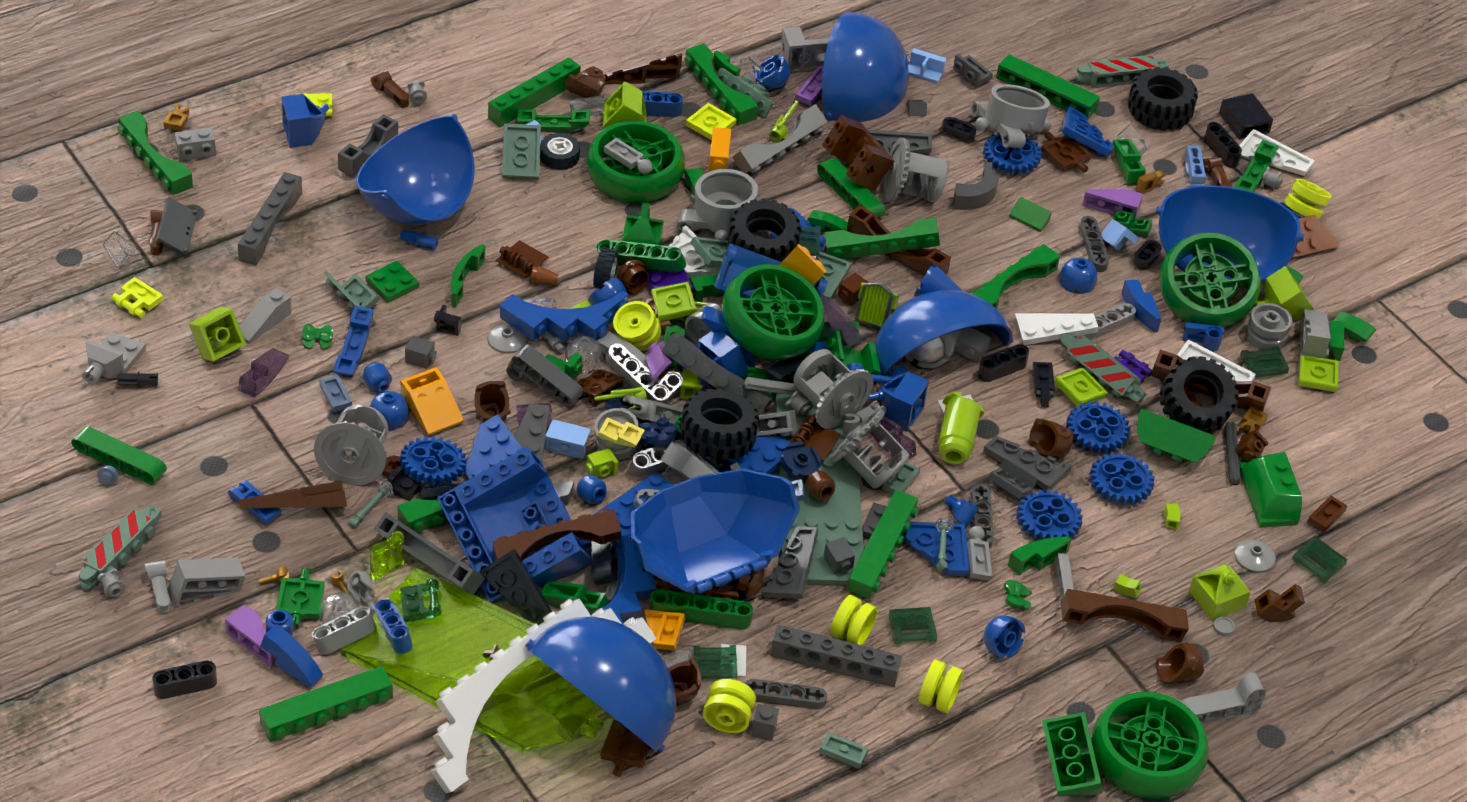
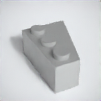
M1304 309L1300 321L1299 359L1301 354L1328 358V345L1331 337L1329 331L1330 321H1328L1327 312Z
M239 558L178 560L167 590L174 608L181 607L180 603L193 600L196 603L201 601V597L209 595L218 597L240 591L245 579V573Z

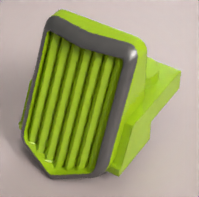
M862 282L858 295L859 303L855 321L880 330L885 320L899 307L898 301L900 296L892 292L881 282Z

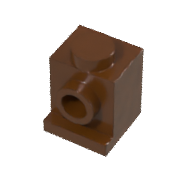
M1256 429L1241 436L1235 451L1245 462H1249L1254 458L1261 457L1264 447L1268 446L1269 443Z

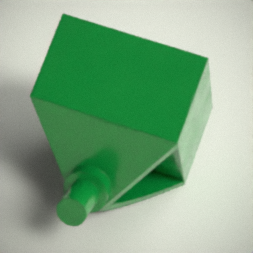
M642 203L639 216L627 215L621 241L661 245L664 221L650 218V204Z

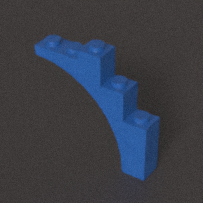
M621 291L614 297L599 304L574 309L542 307L511 295L499 305L500 318L533 341L543 336L546 331H549L563 342L579 332L595 343L598 339L607 335L608 324L613 322L615 313L620 307L628 303V294Z
M629 535L622 536L615 545L619 566L618 585L612 601L603 608V610L611 608L622 624L632 617L636 619L642 611L639 600L650 599L651 593L657 590L652 574L648 571H642V567L638 564L634 546Z

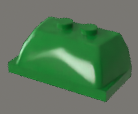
M1141 409L1138 415L1137 433L1139 441L1143 445L1152 448V452L1160 455L1163 453L1169 454L1171 459L1181 462V460L1192 463L1198 461L1213 447L1216 436L1144 409Z
M1286 453L1269 454L1254 458L1249 462L1240 463L1241 478L1259 528L1298 525L1302 509V495Z
M1085 712L1042 720L1058 797L1064 795L1089 796L1102 794L1100 776Z

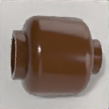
M816 471L808 477L805 487L816 500L825 501L832 497L836 485L825 472Z

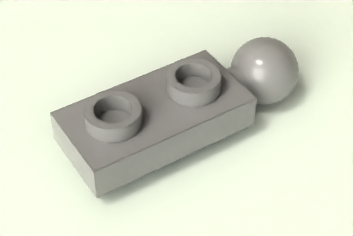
M618 138L604 146L606 154L630 169L637 166L642 174H647L652 170V163L644 159L642 153Z
M973 526L968 532L970 539L966 543L970 578L989 581L992 578L989 543L981 541L985 536L983 528Z

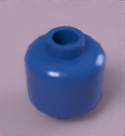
M373 362L364 369L362 377L371 391L383 392L389 388L392 376L384 364Z
M586 475L578 482L577 494L587 503L595 505L606 497V484L596 476Z
M275 610L267 615L265 620L266 633L277 624L291 636L293 635L294 621L293 616L286 610Z

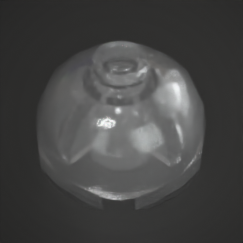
M578 336L567 345L565 362L576 352L582 355V371H588V374L602 367L604 352L596 339L590 336Z
M336 592L328 595L319 607L320 626L359 608L358 601L345 592Z

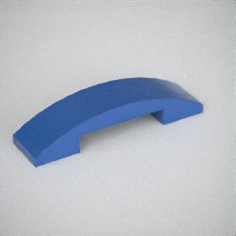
M355 305L349 321L350 328L341 354H338L333 373L353 377L367 343L374 309Z
M705 306L701 320L713 332L720 329L734 340L725 325L722 311ZM740 346L745 363L749 367L755 368L757 356Z

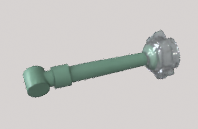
M387 481L377 483L378 493L355 515V518H350L348 524L357 528L360 521L364 519L365 515L382 496L390 497L394 493L392 491L393 486Z
M941 517L934 523L937 531L941 532L938 554L939 563L936 564L938 571H942L948 566L945 554L946 532L954 528V524L946 517Z

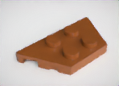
M1316 215L1298 219L1300 232L1304 234L1303 242H1298L1292 258L1339 247L1338 242Z

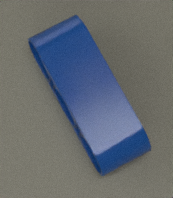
M642 91L647 116L677 117L681 115L682 95L670 92Z
M390 599L377 601L374 608L378 623L393 650L399 654L409 652L413 646L409 629L396 606Z

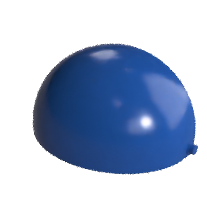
M846 12L835 23L828 41L822 75V101L826 120L832 119L837 121L841 115L857 122L874 120L891 112L904 98L909 78L906 52L897 35L879 19L863 13Z
M457 115L441 116L419 123L387 141L365 161L357 174L356 185L365 201L376 212L398 223L424 225L443 220L453 215L463 206L472 189L475 165L470 141L457 120Z
M1211 185L1183 188L1169 194L1164 199L1162 206L1156 208L1155 213L1160 216L1159 236L1166 254L1176 243L1188 236L1204 232L1224 234L1242 243L1252 253L1260 270L1261 283L1290 262L1298 242H1303L1304 234L1300 232L1299 220L1287 207L1264 195L1239 188ZM1193 255L1181 259L1176 266L1184 271L1186 265L1193 259Z
M954 290L925 293L899 306L881 326L874 343L881 371L878 375L886 376L889 370L901 358L916 348L958 330L985 326L993 331L1005 346L1013 342V333L1004 316L992 304L976 295Z
M584 616L556 623L542 632L536 640L529 639L525 646L530 653L592 699L650 746L653 751H658L659 753L665 748L663 743L671 730L675 718L676 692L672 676L665 661L643 636L619 622L606 618Z

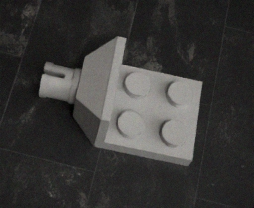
M110 332L101 344L87 340L85 343L89 367L83 372L82 377L87 383L91 381V384H96L101 376L118 378L119 373H127L145 352V344Z

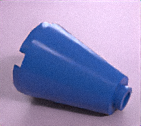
M933 264L920 282V288H917L914 296L917 297L925 293L941 290L964 291L937 265Z

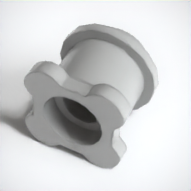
M422 80L407 84L409 89L407 93L409 94L410 101L414 104L423 103L427 99V93L423 88L425 83Z
M1267 167L1260 187L1263 188L1264 185L1273 187L1274 190L1276 187L1280 188L1283 181L1281 173L1271 172V168Z
M795 391L785 404L787 407L792 406L799 416L802 414L806 415L812 409V402L807 400L798 391Z
M115 568L109 572L101 573L97 577L100 581V589H104V593L108 597L119 596L125 587L123 581L117 576L118 571Z

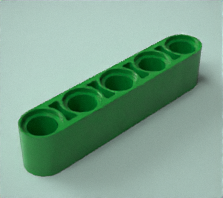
M836 158L817 165L819 176L853 210L858 206H862L873 212L877 218L885 214L883 204L866 187L853 183L846 174L847 169Z
M602 240L596 245L598 254L602 247L618 250V266H622L629 260H640L647 269L680 272L686 267L685 258L678 247L616 240Z
M85 426L71 440L72 446L78 452L108 466H112L149 485L155 484L167 470L165 463L159 458L89 426Z
M663 589L654 590L650 596L649 610L684 613L685 621L735 629H747L752 623L753 607L745 601Z

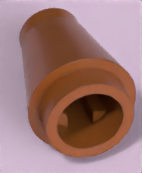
M539 265L538 267L533 266L530 281L534 282V284L556 285L559 274Z

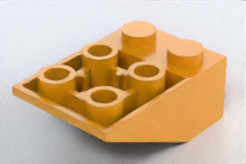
M800 244L779 265L797 272L808 280L812 286L827 272L824 269V265L820 261L815 260L810 255L809 250Z
M437 367L401 380V395L406 399L410 411L428 436L464 422L450 388Z

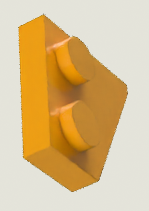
M645 609L647 625L657 638L653 641L654 648L675 651L685 622L684 613Z

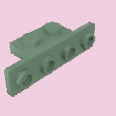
M720 68L717 73L718 78L733 90L749 95L758 105L757 113L767 117L773 101L768 99L770 93L765 90V87L757 83L755 84L752 82L753 79L747 75L734 76L726 69Z
M327 270L324 272L328 277L326 282L333 289L335 287L339 289L337 291L338 295L343 300L347 298L349 300L347 304L352 309H354L355 305L371 308L380 300L356 273L341 286ZM372 319V325L374 326L376 322Z

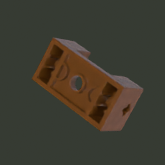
M842 115L822 143V146L830 155L847 161L850 167L846 174L853 183L874 191L894 163L891 156L862 123Z

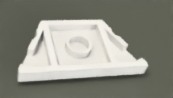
M684 226L682 233L676 236L673 243L669 244V246L681 249L686 261L684 271L687 277L718 274L720 267L707 266L701 256L695 252L690 242L693 237L697 236L687 226Z

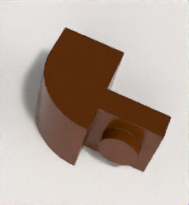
M1294 584L1281 595L1268 589L1254 599L1257 615L1270 622H1284L1296 617L1294 610L1305 603L1302 588L1297 584Z

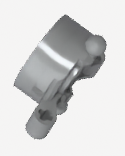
M997 85L991 89L989 101H973L971 104V115L979 117L975 122L976 128L980 131L990 129L994 132L997 130L1001 135L1002 144L1005 148H1023L1026 142L1024 132L1044 133L1051 128L1050 121L1046 119L1050 105L1049 100L1042 94L1025 87Z
M718 169L702 175L696 182L695 195H691V201L695 204V210L684 209L680 212L677 224L678 230L682 233L684 226H687L691 231L700 228L710 229L715 233L714 239L728 241L730 219L734 211L738 207L741 208L742 204L750 203L751 200L758 198L756 182L746 173L733 169ZM755 230L766 234L769 232L768 230Z

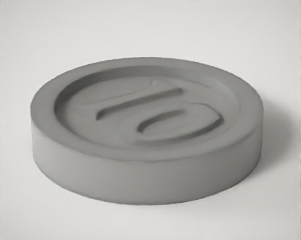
M1219 617L1215 620L1214 630L1218 634L1228 636L1234 632L1235 624L1231 619Z

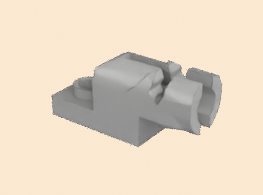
M629 395L623 398V401L634 403L636 406L641 407L640 410L622 408L630 411L639 419L657 422L660 418H667L669 423L675 425L678 416L683 413V408Z

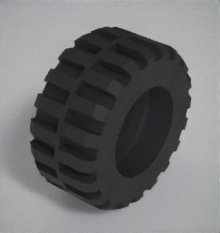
M1160 67L1149 68L1145 72H1140L1133 79L1128 98V108L1132 116L1138 122L1141 121L1142 125L1146 127L1148 125L1152 129L1156 130L1158 128L1163 131L1167 129L1175 130L1177 127L1181 128L1191 121L1198 98L1197 88L1190 78L1188 79L1187 75L1181 74L1175 69L1173 71L1166 67L1164 69Z
M764 198L759 201L757 199L751 200L750 203L742 204L741 208L738 207L731 216L728 246L733 244L782 262L800 243V220L791 208L788 209L784 203H777V200L772 199V201H768ZM755 230H768L778 235V237L762 239L754 236L751 232Z
M1194 356L1188 357L1187 360L1179 361L1163 381L1160 388V404L1164 405L1162 410L1165 415H1169V419L1211 433L1217 428L1222 427L1237 407V399L1239 397V391L1235 390L1238 387L1237 382L1232 380V373L1230 371L1227 372L1223 364H1217L1216 360H1206V357L1199 356L1198 359ZM1196 383L1205 387L1214 399V406L1200 407L1192 403L1185 394L1184 385Z
M718 388L717 390L707 389L705 392H697L685 402L680 435L685 445L690 447V450L695 454L699 453L701 457H709L711 460L722 459V461H727L731 458L732 460L738 459L739 456L746 455L754 447L759 414L748 398L745 399L741 394H735L731 390L723 391V389Z

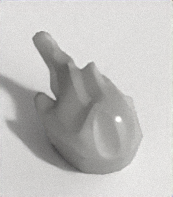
M356 570L348 579V592L357 603H360L362 598V601L367 604L370 611L375 613L372 595L376 593L373 588L372 578L365 571Z

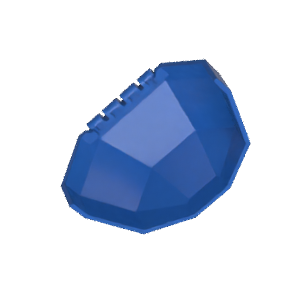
M748 469L702 475L660 490L631 512V539L638 564L646 571L686 592L700 594L713 589L712 586L718 587L732 581V578L736 580L751 574V571L756 572L768 567L771 559L778 556L800 509L793 483L784 477Z

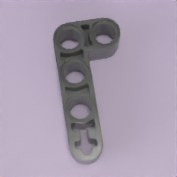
M524 345L512 357L506 369L508 376L515 381H519L526 375L565 407H571L583 395V389L576 381L530 345Z

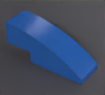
M1125 280L1121 293L1125 303L1132 304L1136 308L1135 316L1153 332H1158L1161 316L1152 293H1144L1139 280Z
M276 624L264 635L260 647L277 658L275 665L309 688L322 678L323 673L310 654L279 625Z

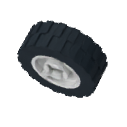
M558 132L545 136L540 144L541 162L546 167H550V169L567 170L572 168L580 159L579 141L566 133Z
M606 247L601 248L595 266L594 288L602 289L605 287L603 283L615 278L619 261L618 250Z

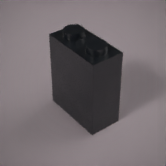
M1253 93L1222 100L1219 114L1239 140L1245 139L1253 129L1262 134L1270 133L1273 118Z

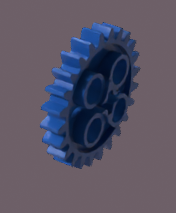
M999 132L997 136L992 134L991 138H987L983 150L984 159H987V162H992V168L997 167L998 172L1004 170V174L1010 172L1012 176L1014 172H1017L1019 176L1021 172L1025 174L1028 173V170L1033 172V169L1037 168L1038 164H1040L1042 152L1040 151L1041 147H1038V142H1033L1034 138L1028 139L1027 134L1025 135L1026 142L1023 148H1005Z
M1088 401L1087 406L1081 403L1080 407L1075 406L1074 411H1070L1066 421V428L1074 432L1073 441L1076 440V446L1082 444V450L1088 447L1090 448V453L1093 450H1097V453L1100 454L1101 450L1108 454L1109 449L1115 452L1116 447L1121 449L1122 444H1126L1130 434L1129 420H1125V414L1119 415L1120 409L1114 411L1113 405L1108 408L1105 402L1101 406L1098 401H1096L1095 405Z
M424 436L423 440L416 438V443L410 440L409 445H404L400 455L401 467L404 468V474H410V479L416 477L417 483L421 480L424 481V485L431 482L432 486H435V483L443 486V482L451 484V480L457 481L458 477H462L467 461L465 453H462V448H457V443L450 444V440L444 442L442 437L435 440L434 436L431 439Z
M1110 452L1109 457L1104 454L1102 459L1097 458V461L1093 462L1089 474V482H1092L1091 488H1096L1095 494L1101 493V499L1107 497L1108 503L1114 500L1115 505L1122 502L1123 506H1126V503L1129 502L1131 506H1134L1135 501L1141 504L1142 499L1147 500V497L1151 495L1155 484V476H1152V470H1148V464L1142 465V459L1137 461L1136 456L1130 458L1128 453L1122 456L1118 452V455L1115 456Z
M1039 489L1038 494L1032 491L1031 496L1026 494L1025 499H1021L1016 519H1019L1018 525H1022L1021 531H1027L1026 536L1034 535V541L1038 538L1042 540L1067 536L1074 539L1075 534L1078 535L1079 529H1081L1083 515H1081V509L1077 508L1078 503H1071L1072 497L1066 499L1065 493L1060 496L1057 490L1052 494L1049 489H1047L1046 493Z

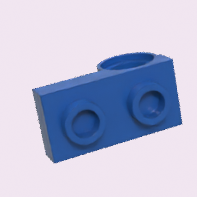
M1186 322L1183 341L1190 340L1202 343L1204 348L1212 352L1217 351L1222 341L1224 327Z

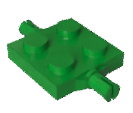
M305 567L301 569L300 578H282L276 610H286L293 616L295 629L299 628L300 619L319 620L325 589V581L309 579L310 569L306 568L305 573Z

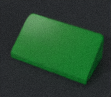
M1020 197L1009 216L1041 232L1050 222L1051 212Z
M1330 320V348L1335 359L1340 361L1344 351V322Z

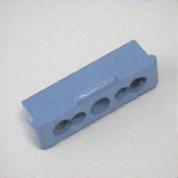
M1187 145L1185 167L1191 187L1204 186L1206 175L1201 147Z

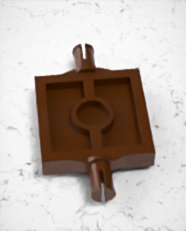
M1047 132L1044 135L1049 143L1042 145L1041 152L1064 172L1073 167H1078L1083 173L1088 171L1089 167L1084 163L1091 160L1092 154L1078 141L1066 136L1055 137L1051 132Z
M613 720L600 756L601 759L615 763L613 774L617 776L618 773V776H621L624 766L643 768L651 747L622 723Z

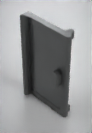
M168 197L165 201L155 242H161L187 256L198 210H192L173 198Z

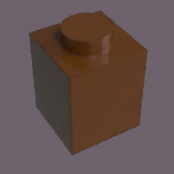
M853 273L840 282L838 297L853 306L859 301L858 295L861 283L869 282L857 273Z

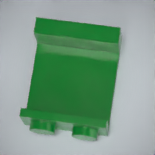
M837 330L827 339V350L835 355L845 366L851 363H859L870 374L878 375L881 372L874 343L868 342L861 351L843 346L840 331Z

